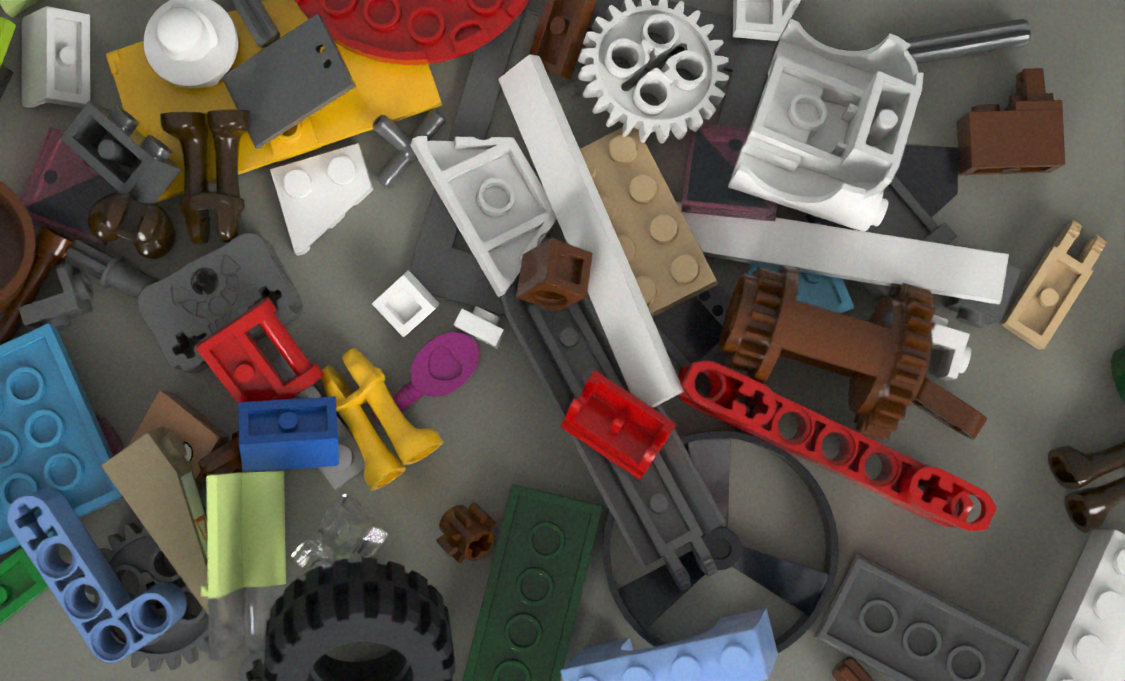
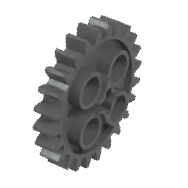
M134 523L125 525L126 539L119 534L110 535L108 541L113 550L99 549L121 583L122 576L126 570H130L138 577L139 587L136 594L128 592L132 599L154 585L173 583L181 579L178 573H172L165 567V554L143 524L142 532ZM85 586V593L94 595L95 602L93 603L99 604L97 590L93 586ZM188 586L180 588L185 595L188 591L191 592ZM231 592L234 601L240 598V594ZM157 600L150 603L151 610L157 617L167 618V610L162 602ZM203 607L199 615H192L186 610L184 616L167 631L132 653L131 667L136 668L148 658L150 671L155 672L161 668L165 658L169 669L175 670L181 665V655L189 664H192L199 660L197 647L205 653H209L215 648L210 635L222 638L228 632L220 622L215 625ZM232 611L222 621H230L236 617V613ZM112 625L111 633L113 638L121 644H126L124 631L120 627Z

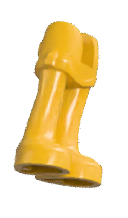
M351 348L342 355V359L360 388L353 392L342 375L330 365L322 369L324 375L320 380L327 397L336 398V412L340 414L349 427L365 462L364 480L369 489L374 491L402 475L406 471L405 465L416 463L436 451L444 441L439 433L432 428H415L394 402L384 383L385 375L382 370L374 367L356 348ZM368 402L389 436L397 455L384 444L361 405Z

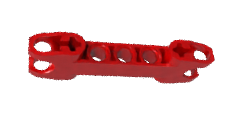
M711 361L691 363V365L682 366L677 375L684 390L677 395L681 402L715 420L750 433L886 498L894 505L935 524L945 527H957L967 531L987 530L997 509L992 498L984 490L947 471L927 466L780 396L772 392L764 384ZM698 373L707 376L711 383L710 392L705 398L698 394L695 389L694 382ZM746 397L744 400L745 405L737 402V400ZM749 407V413L745 414L746 408ZM785 413L793 415L798 425L796 434L790 439L783 437L778 428L779 419ZM829 433L835 435L840 444L839 453L832 459H828L824 455L821 447L823 439ZM874 453L881 460L882 469L879 476L872 480L865 472V462ZM971 494L978 498L981 503V513L975 521L967 523V517L974 505L968 495ZM958 501V502H959V509H958V512L956 513L955 507H956V502Z

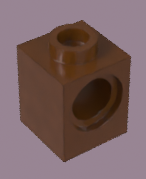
M551 238L524 253L516 298L555 312L586 298L593 253L555 238Z

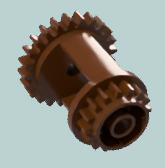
M783 265L777 272L758 266L752 275L743 273L736 284L729 302L720 335L719 351L729 354L727 364L730 367L746 371L747 377L762 384L772 372L778 356L850 377L848 404L850 410L856 413L853 420L854 423H857L856 430L860 431L859 433L882 440L884 437L889 438L891 431L897 430L899 419L904 420L906 407L913 403L928 368L932 350L931 332L935 327V323L931 322L936 311V307H932L935 298L930 296L931 291L902 283L901 287H896L894 295L885 297L879 302L867 322L797 301L799 273L796 268Z

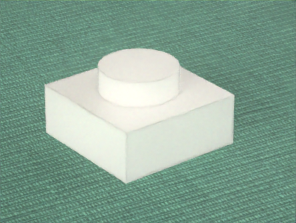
M409 270L372 303L403 338L440 304Z
M475 306L472 313L461 309L453 324L456 329L498 349L505 335L504 329L497 326L500 318Z

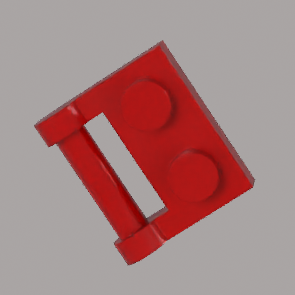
M269 297L254 304L245 313L199 342L196 346V350L237 404L239 402L292 399L316 383L324 375V372L316 362L310 363L274 313L277 308ZM257 324L261 326L294 371L295 375L287 381L283 380L248 333V330Z

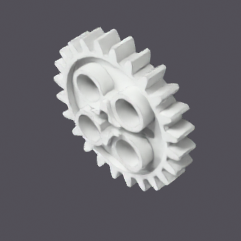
M624 0L621 12L613 5H610L606 11L605 19L598 16L592 26L594 32L587 31L583 41V45L587 48L582 49L578 57V61L586 65L581 68L578 79L591 82L586 86L583 96L584 98H598L592 110L594 114L605 110L610 113L606 122L608 128L618 121L624 123L622 129L623 137H627L632 129L635 128L639 130L640 141L645 143L651 132H655L659 143L662 144L668 138L670 130L678 140H681L687 132V126L696 132L703 124L702 118L707 120L711 118L716 111L714 105H718L725 95L719 88L724 87L729 80V76L719 71L724 69L729 60L727 57L715 55L723 45V40H709L708 36L714 28L713 24L699 27L696 23L701 12L697 10L687 17L683 14V1H680L673 10L668 8L667 0H659L657 6H652L650 0H640L638 7L634 5L632 0ZM648 33L659 34L664 38L666 44L654 42L650 39ZM677 47H683L685 49L684 51L671 56L666 61L662 70H660L659 68H655L657 65L660 64V62L667 58L670 52L675 50ZM612 58H624L629 62L631 68L623 69L618 67ZM645 67L653 69L642 77L636 86L628 91L622 90L621 87L639 79ZM676 69L688 70L694 80L688 81L679 76ZM650 93L654 95L659 105L652 106L643 101L640 94Z

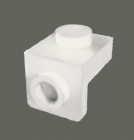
M934 315L931 322L935 323V327L931 332L932 349L943 352L937 378L942 380L957 379L959 373L963 374L970 361L971 347L967 346L970 334L947 327L949 320Z

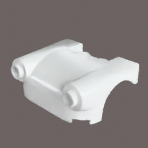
M790 19L778 40L767 72L769 76L747 139L740 150L728 187L862 232H866L871 225L878 227L885 216L889 204L887 199L882 198L883 190L890 184L899 168L918 100L922 92L924 73L918 72L917 64L907 50L910 44L900 37L889 33L880 44L870 49L861 51L840 50L815 40L802 28L798 21Z

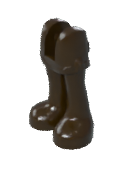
M213 110L208 111L207 114L201 112L161 113L160 123L162 130L180 141L183 152L184 199L180 202V212L185 216L191 242L194 244H206L210 236L209 209H217L218 229L222 242H231L232 239L239 236L241 213L245 208L244 199L240 198L238 158L241 136L250 126V111ZM208 125L215 146L216 191H209Z
M128 193L108 194L97 200L89 211L88 225L95 237L109 242L121 237L133 241L137 252L145 258L157 259L163 257L170 252L175 243L176 231L172 219L164 208L153 203H140Z
M1125 441L1110 448L1088 454L1071 446L1053 449L1048 454L1050 470L1061 486L1066 489H1078L1103 475L1125 466ZM1125 476L1101 486L1077 490L1065 497L1067 513L1076 528L1084 533L1098 528L1105 521L1109 511L1125 501Z

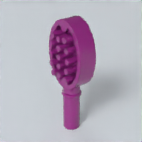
M463 332L442 334L429 341L413 360L411 365V381L407 385L404 384L402 389L392 396L400 411L403 412L411 404L418 402V399L423 395L432 397L444 396L465 385L475 374L480 364L481 349L478 341L473 336ZM373 412V413H372L373 418L376 420V422H377L380 426H382V424H381V422L379 421L378 417H377L376 414Z

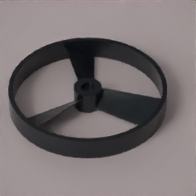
M705 431L681 436L682 443L688 444L690 457L726 523L701 537L717 566V570H726L734 567L804 612L789 630L775 639L777 652L780 653L801 638L813 625L828 601L834 585L839 556L838 535L828 500L815 478L795 457L756 436L731 431ZM731 439L748 442L773 453L787 463L806 484L818 506L824 527L826 553L823 572L743 547L738 536L727 528ZM608 508L603 527L602 558L612 596L624 618L645 641L654 647L666 645L668 643L657 638L647 628L696 584L705 573L699 568L691 550L678 557L690 576L691 587L681 591L665 564L617 589L610 560V538L614 518Z

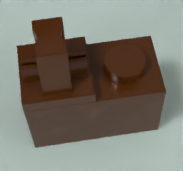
M1043 68L1023 69L1022 72L1016 75V94L1009 96L1008 107L1003 111H1000V105L998 104L973 106L971 112H968L957 121L959 176L1051 173L1065 165L1062 100H1054L1053 93H1046Z

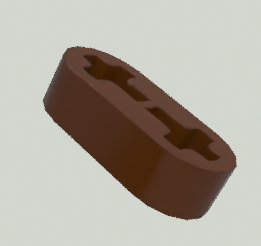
M924 377L922 385L912 403L952 430L972 440L976 438L987 421V418L982 413Z

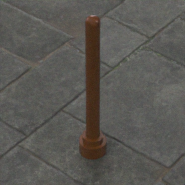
M42 225L35 237V244L37 246L34 254L37 256L31 265L26 282L20 294L6 310L0 321V345L13 339L22 323L18 307L33 303L53 265H59L63 258L67 259L66 252L74 244L72 239Z

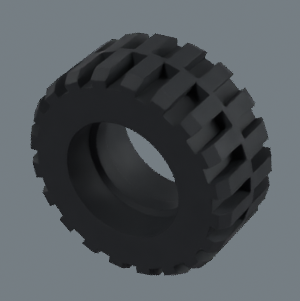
M362 557L361 562L348 563V558L333 561V567L323 569L320 565L308 571L304 581L298 578L285 588L284 596L276 599L270 610V619L267 620L265 632L264 681H453L455 657L448 608L444 605L443 597L436 587L431 584L428 585L427 579L414 570L406 573L405 566L389 560L387 565L379 564L376 558ZM360 641L381 643L394 648L382 657L363 662L342 661L325 654L340 645Z

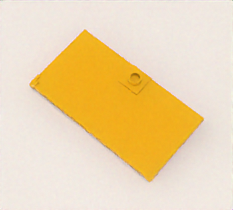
M295 0L261 1L279 31L280 38L308 20ZM237 9L227 12L236 25L238 33V52L228 72L265 49L257 45ZM144 41L106 53L123 109L139 122L136 129L144 137L151 135L164 143L172 151L168 158L182 169L157 202L184 194V160L181 144L177 138L162 130L160 114L169 112H201L207 114L208 111L237 110L223 78L220 83L210 88L188 89L172 85L161 78L149 64L144 51ZM336 44L356 87L271 140L260 149L255 148L248 131H246L241 136L239 144L238 175L275 162L285 161L320 149L322 146L372 130L373 122L380 115H386L395 122L443 106L429 64L398 65L365 58ZM209 125L207 138L208 185L216 183L215 146Z

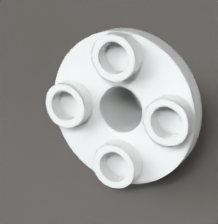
M170 0L159 7L148 21L144 33L145 55L153 70L168 83L188 89L210 88L220 83L222 77L229 71L235 61L238 52L237 28L228 13L212 0Z

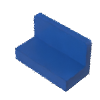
M335 397L238 403L239 447L243 472L330 467L339 464Z

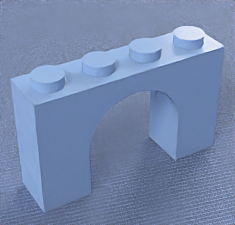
M763 608L722 617L707 632L662 646L633 650L630 637L587 646L560 671L563 681L768 680L778 652L767 609Z

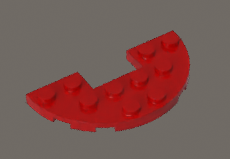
M295 0L308 20L316 14H320L323 17L336 44L365 58L398 65L440 63L475 51L501 34L520 15L530 1Z

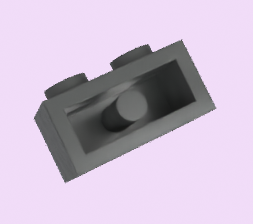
M88 101L60 139L117 191L128 193L139 202L155 204L182 170L168 158L172 151L157 138L151 135L144 137L136 129L139 122L124 109L115 106L113 110Z

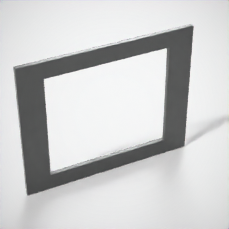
M530 0L520 15L501 34L476 49L448 141H454L455 136L475 137L479 140L486 139L501 89L498 79L506 73L523 13L541 17L547 0ZM597 0L587 30L594 32L592 26L597 16L605 19L606 11L610 5H613L621 12L624 0ZM632 0L634 5L638 7L640 0ZM650 0L652 6H657L659 0ZM667 0L668 8L674 10L678 3ZM684 5L683 14L687 17L697 10L701 12L696 23L699 27L713 24L714 28L708 36L709 40H723V45L715 55L728 58L729 61L723 70L732 73L711 144L734 168L741 148L739 150H732L729 148L728 143L731 139L737 138L741 140L743 146L747 139L777 41L732 37V18ZM648 33L650 39L654 42L666 44L664 38L659 34ZM677 47L675 50L670 52V54L676 55L677 53L682 52L685 49L683 47ZM434 188L409 271L432 295L472 307L477 306L486 311L505 316L501 296L498 297L473 253L453 248L459 229ZM694 201V205L729 209V205ZM704 256L710 268H712L714 257ZM668 354L672 365L680 367Z

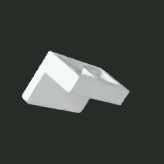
M46 6L23 17L22 107L34 108L44 103L84 107L90 101V15Z

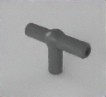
M431 109L409 136L386 115L378 116L373 122V130L393 145L397 152L377 174L376 180L384 187L391 188L411 162L418 160L411 148L412 139L417 136H427V141H430L446 122V118L436 109Z

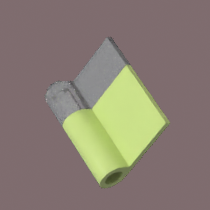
M284 471L234 472L207 475L208 584L201 586V596H208L209 660H220L243 645H249L250 653H265L266 623L270 619V610L276 599L284 596V589L286 588Z

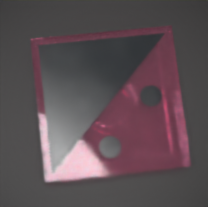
M702 124L698 131L694 132L691 130L681 212L775 222L777 203L728 187L740 150L747 139L750 128Z
M50 126L20 200L23 202L31 218L106 246L108 241H102L92 234L88 225V215L91 207L97 200L108 194L119 193V191L60 139L64 131Z

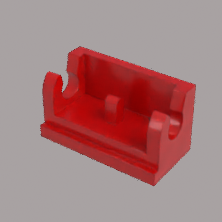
M594 370L578 399L574 398L560 427L641 480L666 444L676 423Z

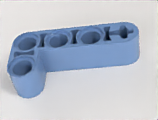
M43 488L17 498L10 505L7 512V522L11 531L91 652L98 659L112 663L123 660L163 634L184 616L187 609V599L184 592L172 583H159L132 599L66 498L59 491L52 488ZM40 508L43 514L37 519L34 512ZM55 529L57 534L48 538L46 533ZM60 543L70 549L72 553L71 564L64 562L60 558L58 553ZM86 584L93 586L97 590L99 604L91 602L86 597ZM151 599H156L164 604L167 610L166 619L159 618L152 612L150 607ZM112 625L120 627L124 631L126 644H121L113 638L111 633Z

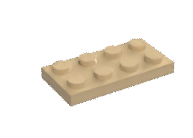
M622 127L580 148V151L653 318L717 286L718 283L646 143L640 141L639 130L633 128L627 137H623Z

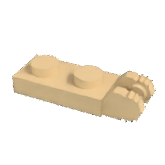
M1073 219L1060 232L1053 246L1048 248L1000 323L1002 327L1038 350L1045 349L1094 272L1091 268L1107 243L1105 239L1096 235L1086 243L1077 260L1068 255L1069 248L1079 236L1082 228L1081 224Z

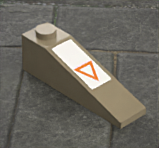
M162 426L144 434L102 464L101 467L216 625L227 617L236 606L231 593L220 598L201 596V586L208 584L207 515L192 467L185 458L187 451L184 444L173 432H167Z

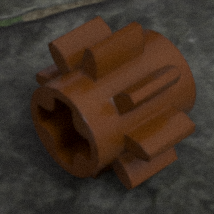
M473 502L469 508L464 505H456L442 516L439 528L444 535L440 536L436 541L458 563H461L465 557L470 561H476L483 558L492 549L495 538L490 530L494 529L497 523L476 502Z

